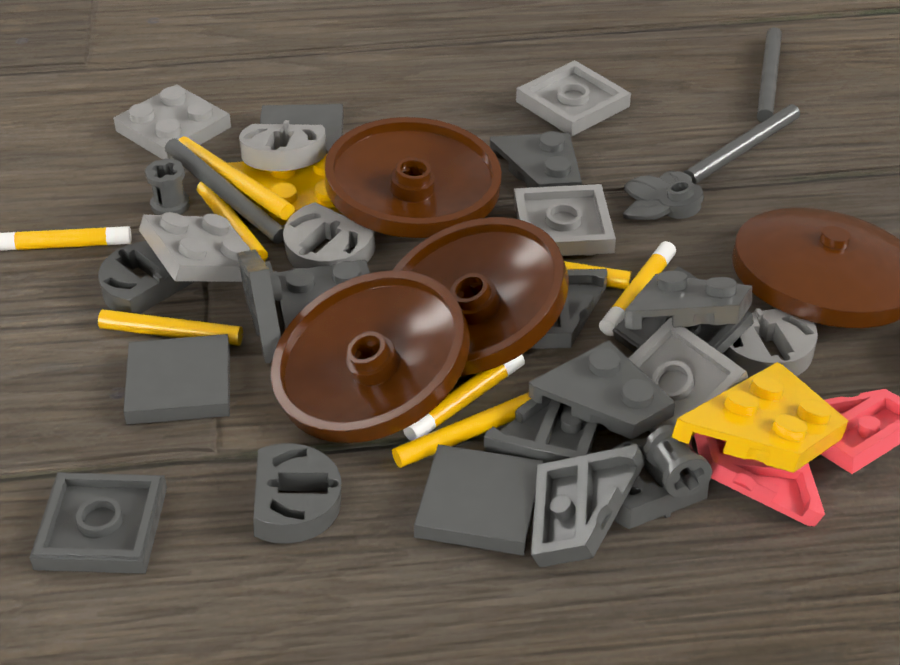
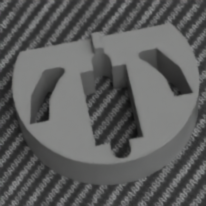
M285 120L283 124H251L243 129L239 135L243 162L259 170L288 171L300 169L319 162L327 153L326 134L323 125L289 124V120Z
M316 202L308 204L293 213L287 220L283 230L286 255L294 268L334 265L344 261L366 260L368 262L376 248L373 230L367 229L346 216ZM325 239L330 240V241H329L321 250H319L316 254L312 252V251H313L316 247H318Z
M756 308L755 312L752 313L754 323L734 342L740 343L739 347L734 348L732 344L723 353L727 358L746 370L748 377L757 374L776 362L784 365L795 376H798L810 366L813 360L818 339L817 328L814 322L792 316L777 308L765 311ZM759 336L763 337L765 341H773L784 360L779 355L771 356Z

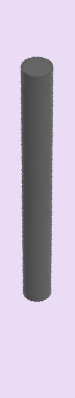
M776 27L770 28L766 34L757 119L760 122L774 115L782 38L781 30Z
M793 104L788 105L683 173L691 176L692 182L697 184L800 117L799 108Z
M173 138L166 143L165 151L171 157L180 161L184 168L272 242L279 244L284 240L283 226L178 139Z

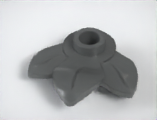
M667 171L659 178L651 175L636 177L624 185V191L636 200L623 212V217L633 220H653L665 215L675 219L694 216L701 210V203L704 199L703 189L698 184L692 182L691 176L680 171Z

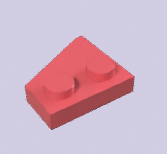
M887 389L863 392L855 397L841 396L824 399L848 420V424L842 439L820 455L851 474L857 472L900 444V397Z
M698 433L694 434L698 454L706 458L711 465V479L807 526L815 527L825 515L809 463L792 473L767 466L760 461L724 454L723 448L726 441Z

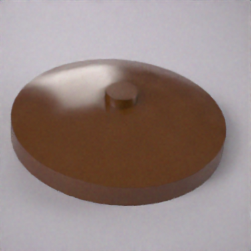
M397 117L363 124L341 136L332 145L325 160V188L333 205L353 222L386 235L406 238H429L453 225L485 218L495 207L500 194L502 172L499 160L493 150L471 132L433 119Z
M783 208L767 211L749 219L739 229L732 253L734 270L744 285H752V293L769 305L803 320L843 328L878 327L900 320V240L884 229L850 215L814 208Z
M505 217L480 218L443 229L415 246L392 270L410 271L431 277L444 285L454 295L464 314L470 333L469 354L461 376L476 374L501 366L533 347L546 335L560 316L569 289L567 267L559 247L551 236L532 223Z
M395 270L373 272L349 279L325 291L306 305L283 332L271 363V384L274 394L289 419L299 429L315 438L336 443H358L392 435L411 426L429 414L454 388L464 370L469 354L470 333L468 324L454 295L444 285L431 277L410 271Z

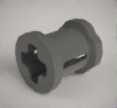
M163 159L149 164L145 169L148 183L152 186L153 197L150 200V205L153 213L162 215L166 212H173L181 215L186 212L190 207V199L183 189L182 180L185 177L183 164L175 159Z
M664 425L648 436L647 443L643 447L644 455L649 463L659 467L663 474L662 482L664 488L672 497H690L701 491L710 481L712 475L711 465L706 458L695 453L691 447L692 439H690L689 444L672 438L675 425ZM665 442L670 443L674 450L673 452L669 453L664 446ZM685 468L690 475L689 479H686L681 472Z

